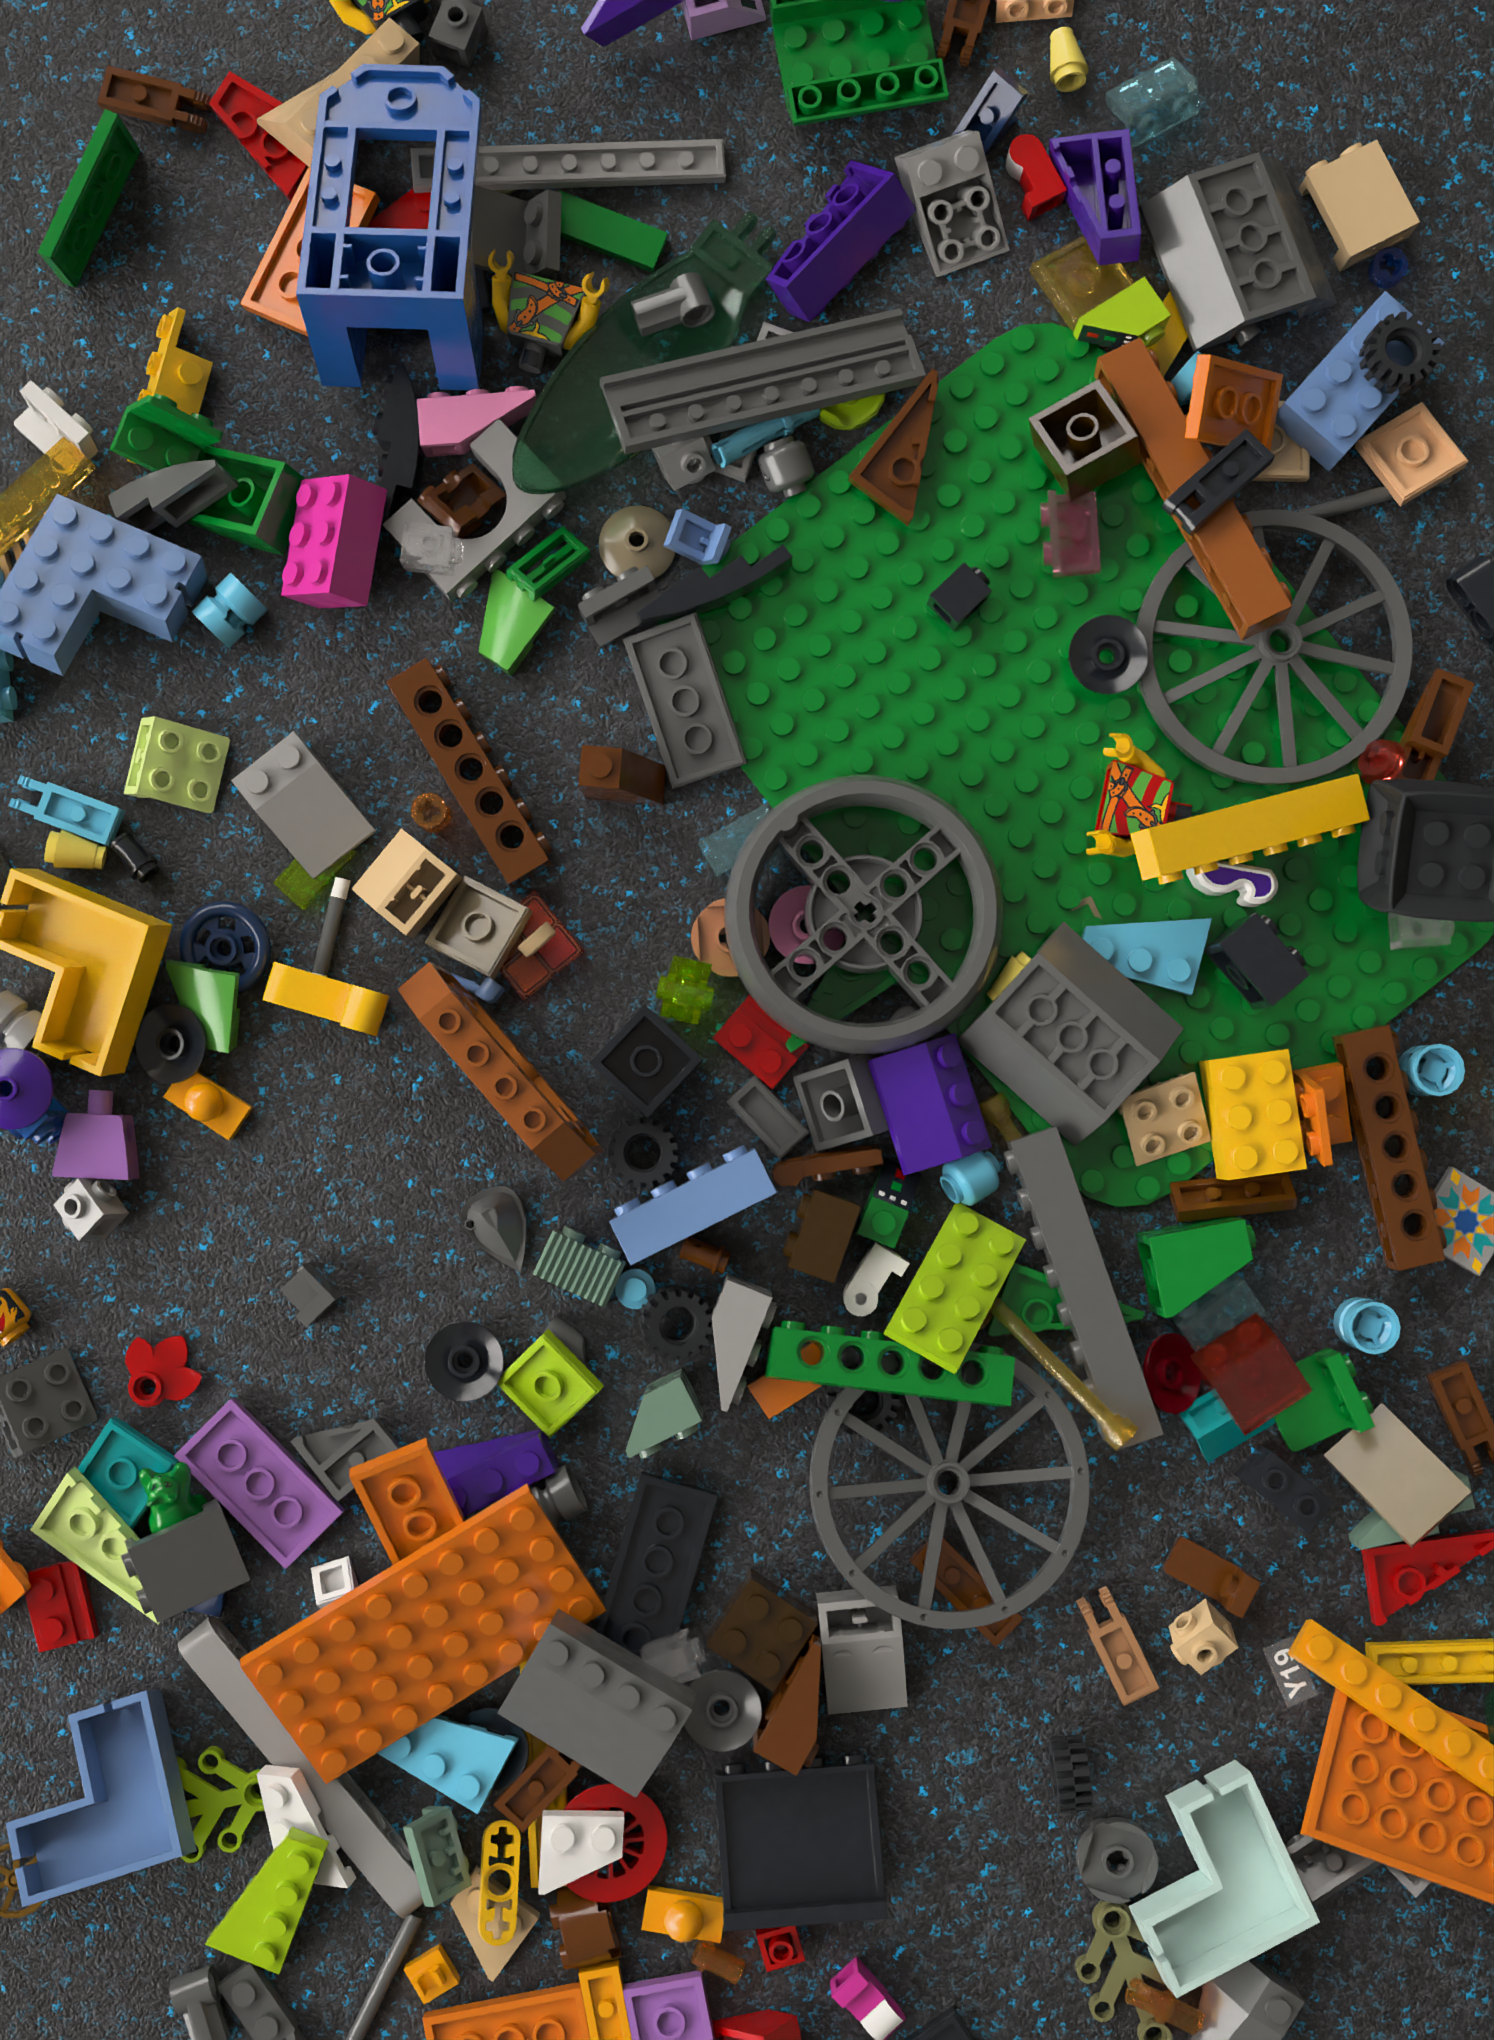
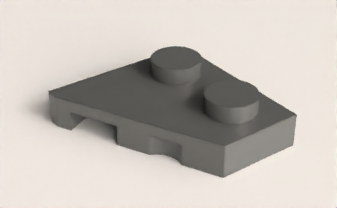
M379 1418L299 1436L290 1441L337 1502L341 1501L355 1489L349 1478V1468L401 1448Z

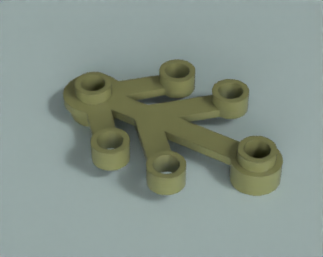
M1100 1900L1092 1912V1922L1097 1932L1087 1953L1079 1956L1075 1962L1076 1973L1082 1982L1087 1984L1096 1982L1101 1975L1099 1965L1112 1941L1117 1956L1101 1991L1094 1993L1089 1999L1088 2005L1093 2018L1099 2022H1106L1113 2017L1115 2012L1114 2003L1126 1979L1141 2021L1137 2028L1138 2039L1172 2040L1167 2023L1155 2015L1141 1974L1164 1985L1166 1984L1162 1981L1153 1959L1131 1948L1127 1935L1142 1942L1145 1941L1135 1920L1132 1918L1128 1905L1126 1903L1117 1904ZM1111 1911L1118 1913L1116 1921L1107 1922L1105 1920L1107 1913ZM1090 1963L1095 1968L1090 1974H1084L1081 1972L1083 1965ZM1099 2002L1108 2003V2008L1104 2012H1097L1095 2010V2006ZM1151 2027L1159 2028L1158 2034L1153 2037L1146 2035L1147 2030Z

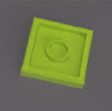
M549 1328L502 1373L497 1383L549 1438L604 1387L594 1374Z

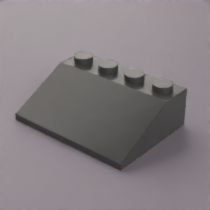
M558 1608L497 1714L636 1798L673 1744L692 1712L698 1693Z

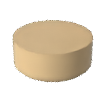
M546 921L517 948L526 958H530L556 935V931Z

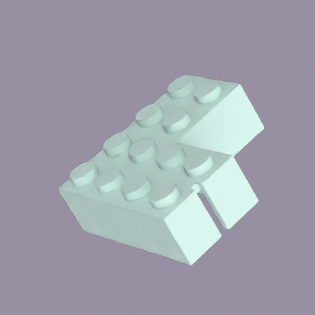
M1236 1760L1204 1775L1207 1784L1202 1785L1198 1780H1195L1165 1796L1199 1870L1128 1906L1144 1941L1149 1946L1147 1948L1162 1981L1176 1998L1320 1923L1251 1772Z

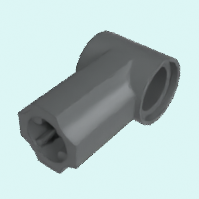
M689 272L678 276L672 281L669 289L631 301L635 320L642 336L681 323L686 327H699L709 322L715 315V308L703 278L696 272Z
M213 1965L173 1977L170 1981L169 1990L173 2008L178 2015L184 2016L191 2040H232L220 2003L222 1994L217 1988L220 1983V1977Z

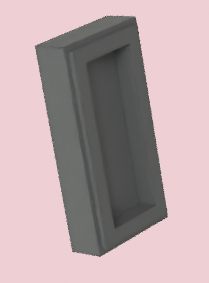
M756 1075L727 1101L731 1108L779 1159L783 1158L809 1133Z

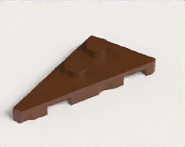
M933 368L848 478L851 484L907 526L910 525L913 519L940 378L938 377L939 373Z

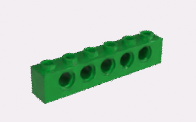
M782 1321L781 1327L770 1329L765 1378L997 1407L1011 1406L1015 1357L1003 1355L1004 1348L980 1346L979 1352L968 1351L955 1374L938 1365V1375L935 1379L930 1380L921 1371V1364L925 1357L898 1342L885 1341V1335L881 1332L861 1331V1337L845 1336V1328L834 1326H821V1332L805 1331V1323ZM806 1342L814 1343L820 1350V1359L815 1365L807 1364L801 1357V1348ZM846 1347L854 1348L860 1356V1363L854 1370L847 1369L842 1364L841 1353ZM886 1352L895 1354L899 1360V1369L894 1375L886 1373L881 1366L882 1356ZM966 1362L975 1365L978 1371V1378L972 1385L966 1383L961 1376V1368Z

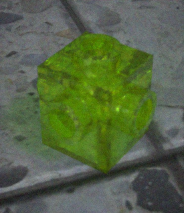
M673 956L668 976H660L656 992V998L663 1000L660 1016L698 1025L702 1009L710 1011L715 988L708 986L712 964Z

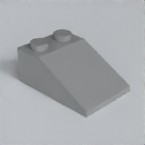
M294 731L231 780L255 812L314 880L376 832L309 745Z

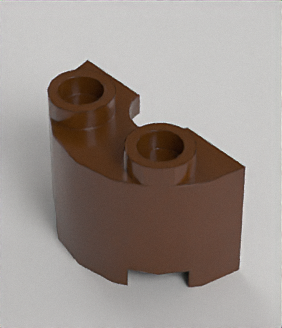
M472 463L460 472L457 470L451 471L436 488L433 485L427 487L419 496L417 503L452 535H457L460 539H466L483 526L479 520L493 507L498 509L507 495Z
M567 1886L558 1888L557 1904L550 1905L549 1910L553 1929H561L564 1944H560L559 1950L563 1968L565 1970L571 1968L577 1970L622 1958L623 1952L617 1929L613 1924L610 1902L590 1901L577 1895Z

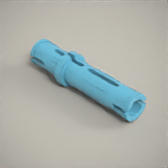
M820 408L748 425L729 437L712 444V456L718 465L720 464L721 468H725L735 462V460L746 456L780 436L783 438L788 437L799 425L820 415Z

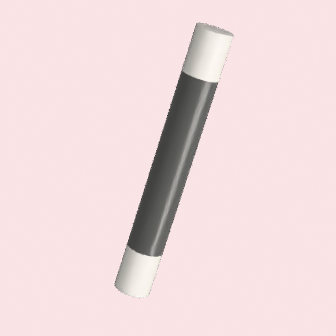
M335 877L312 970L314 974L324 977L328 976L350 880Z

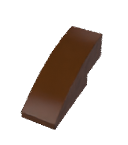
M1439 668L1434 671L1400 739L1384 779L1434 781L1441 760L1449 754L1475 683Z

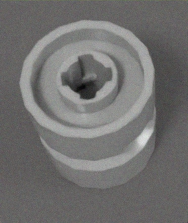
M5 990L0 993V1042L5 1043L3 1049H24L37 1055L39 1050L32 1048V1044L42 1013L38 1010L28 1011V1003L11 990Z

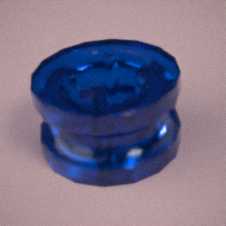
M1394 247L1380 250L1368 267V276L1371 282L1382 289L1396 286L1408 269L1406 255L1400 249ZM1384 261H1387L1388 266L1396 267L1391 276H1389L1388 270L1380 269Z

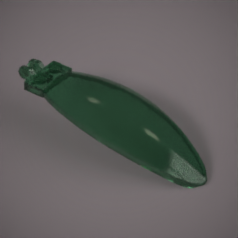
M748 211L731 232L713 219L687 253L673 259L653 272L610 306L597 319L595 325L586 331L569 350L533 405L517 438L512 455V476L517 488L528 494L541 495L565 491L593 480L643 452L624 454L603 390L600 387V378L732 347L743 321L748 301L751 302L767 282L765 280L774 268L762 255L774 242L777 231L767 226L749 247L743 241L755 228L758 216ZM689 272L700 274L715 308L713 318L699 327H686L681 323L642 336L635 320L631 301L669 289L672 281L682 274Z

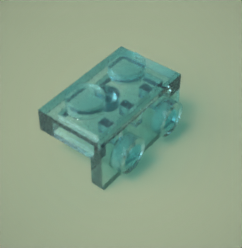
M1174 57L1158 63L1153 68L1124 81L1121 85L1105 93L1107 107L1126 125V129H1129L1132 147H1136L1198 114L1200 110L1197 79Z

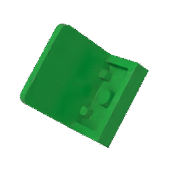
M1327 1347L1260 1379L1259 1388L1267 1398L1274 1420L1290 1450L1300 1451L1349 1427L1359 1433L1375 1427L1370 1414L1374 1413V1408L1366 1393L1358 1391L1353 1381L1357 1373L1346 1354L1341 1355L1340 1352Z

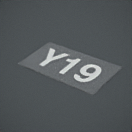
M1294 1636L1263 1648L1287 1708L1318 1695L1308 1669L1287 1654L1295 1640Z

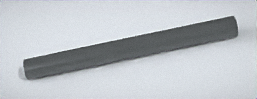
M1452 476L1432 488L1450 484ZM1385 486L1303 508L1296 512L1326 519L1393 500L1394 498Z
M415 1910L405 1918L345 2040L364 2039L423 1919V1915Z

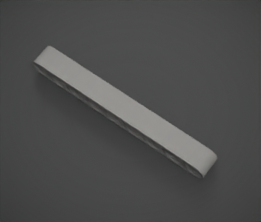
M212 1615L207 1617L178 1642V1648L183 1658L272 1765L300 1768L321 1809L318 1818L329 1834H334L342 1850L391 1909L401 1918L408 1917L424 1901L406 1842L347 1772L325 1784L240 1668V1658L248 1654V1652L217 1617Z

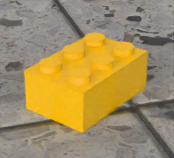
M1289 1049L1199 1061L1217 1179L1234 1180L1307 1169Z

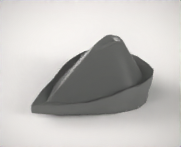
M494 1186L482 1190L469 1198L462 1206L460 1213L462 1226L475 1244L503 1264L521 1273L527 1239V1216L524 1202L513 1189L507 1186Z

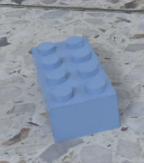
M1386 291L1277 411L1275 424L1282 428L1301 448L1306 449L1328 471L1337 464L1399 394V388L1393 394L1386 393L1387 385L1385 384L1380 390L1373 387L1378 380L1373 377L1367 381L1364 375L1369 371V368L1361 370L1359 364L1364 358L1359 356L1360 349L1364 345L1363 341L1380 320L1383 321L1390 314H1394V317H1396L1399 312H1407V320L1413 315ZM1428 328L1427 332L1429 334L1432 333V331ZM1438 337L1433 344L1441 343L1442 346L1445 342ZM1395 340L1387 343V355L1394 363L1401 366H1408L1412 363L1413 354L1407 345Z
M741 1145L723 1154L724 1163L712 1168L710 1163L707 1162L686 1173L689 1180L676 1186L674 1180H671L650 1191L653 1198L642 1204L638 1197L616 1207L614 1211L617 1216L609 1222L630 1265L776 1194V1189L756 1149L753 1148L747 1151L745 1145Z

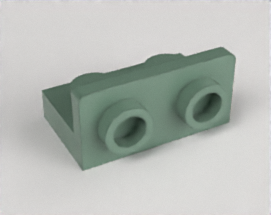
M427 1806L422 1809V1817L403 1827L426 1907H436L472 1886L468 1872V1859L462 1851L457 1833L458 1823L452 1814L451 1808L446 1806Z

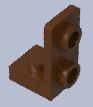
M1184 1536L1178 1537L1163 1565L1165 1573L1217 1600L1227 1611L1240 1618L1244 1617L1261 1584L1250 1572Z

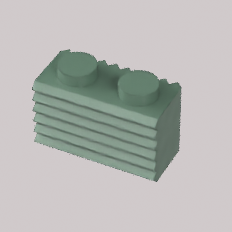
M564 1226L562 1231L554 1229L533 1275L605 1308L627 1263L620 1259L622 1251L602 1242L596 1248L584 1242L585 1234L568 1226Z

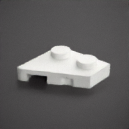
M543 1810L539 1895H545L622 1858L624 1812Z

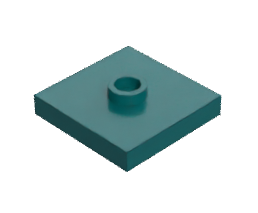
M114 1416L110 1418L77 1469L124 1522L133 1529L139 1524L149 1509V1506L146 1505L148 1497L140 1481L139 1472L144 1468H149L158 1473H167L173 1470L175 1464L179 1463V1460L130 1425Z

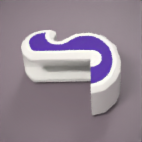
M1222 860L1217 861L1219 869L1195 875L1193 868L1186 869V874L1193 887L1206 895L1221 896L1233 890H1238L1240 896L1237 898V903L1240 906L1256 907L1264 904L1274 897L1278 889V881L1271 869L1244 864L1230 866L1229 862Z

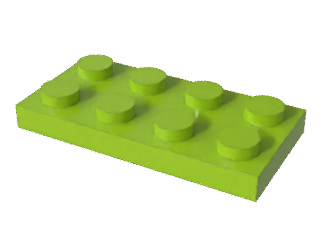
M955 1203L883 1334L955 1374L1026 1239L967 1206Z

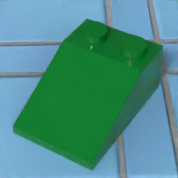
M212 446L202 448L197 461L215 460L237 480L239 486L187 520L186 523L255 549L284 555L289 544V534L294 524L297 507L296 495L300 488L301 480L306 478L286 462Z

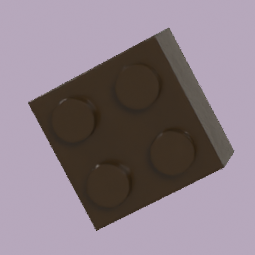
M1099 379L1028 418L1033 446L1070 501L1079 498L1141 463L1138 435Z
M812 1187L810 1195L803 1193L795 1214L796 1217L801 1219L797 1232L789 1231L782 1250L783 1255L788 1257V1267L834 1283L861 1206L857 1202Z
M751 1568L708 1632L706 1646L774 1692L817 1627V1612Z

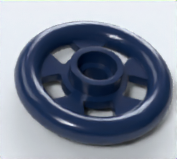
M216 901L200 907L187 919L180 934L179 953L182 962L200 964L207 956L214 965L218 966L217 970L229 972V967L241 962L246 970L244 974L239 976L238 993H242L253 987L266 972L271 957V943L265 925L253 911L235 902ZM221 917L236 919L235 930L229 928L221 929ZM201 927L211 931L205 946L196 942V937ZM252 935L255 952L245 953L243 936ZM224 941H228L232 946V951L229 955L222 951V943Z

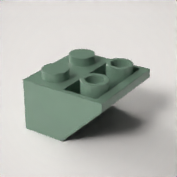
M683 1368L647 1385L625 1450L629 1458L639 1454L640 1458L644 1459L663 1448L661 1444L664 1440L674 1435L677 1440H681L699 1430L697 1425L702 1421L704 1409Z

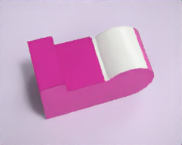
M857 1956L830 1980L831 1997L842 2008L846 2007L875 2040H886L906 2021L903 2011L888 1994V1990Z

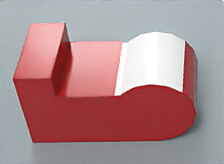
M1031 134L1017 136L1010 144L1005 166L1009 175L1019 181L1025 193L1021 210L1029 222L1062 205L1067 189L1040 140Z

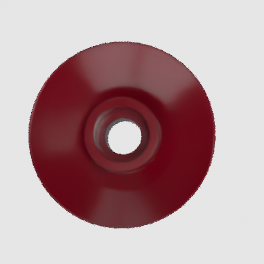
M1166 1333L1157 1337L1148 1348L1144 1359L1143 1376L1153 1405L1157 1409L1168 1414L1184 1412L1193 1404L1200 1388L1201 1366L1198 1354L1192 1343L1186 1337L1177 1333Z

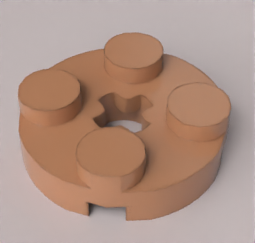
M725 898L708 905L695 920L691 932L692 948L695 956L707 970L722 977H739L731 959L730 951L727 949V944L719 941V935L726 934L724 924ZM755 908L756 934L761 952L765 957L770 944L769 926L763 915Z

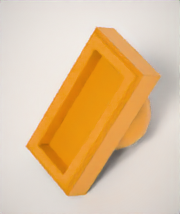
M199 1071L186 1081L172 1083L163 1096L185 1111L192 1119L203 1123L227 1140L234 1138L254 1108Z
M648 1885L641 1930L668 1934L672 1939L680 1943L690 1942L693 1939L720 1943L724 1924L723 1897Z

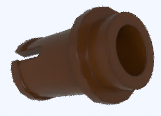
M691 1235L685 1239L679 1258L711 1269V1274L713 1275L716 1272L724 1274L732 1252L725 1250L726 1246L723 1244L721 1247H717Z

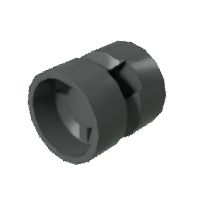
M567 1464L557 1468L555 1473L546 1476L545 1482L536 1481L528 1485L555 1528L558 1526V1519L560 1518L570 1521L588 1512L587 1502L582 1489Z

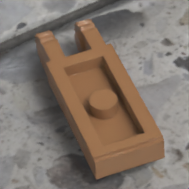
M1107 1586L1098 1589L1100 1593L1099 1598L1103 1606L1107 1608L1111 1616L1110 1619L1097 1624L1090 1603L1084 1597L1076 1600V1603L1089 1627L1087 1632L1123 1706H1126L1160 1688L1123 1613L1119 1612Z

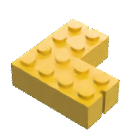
M11 868L0 902L5 905H29L28 910H0V949L55 972L32 1048L60 1060L70 1059L69 1064L100 1077L125 1073L173 925L42 870Z

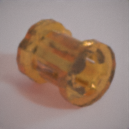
M423 793L412 802L411 816L425 831L437 833L450 824L451 810L437 794ZM431 804H434L440 811V814L433 815L431 822H429L423 815V811H429Z

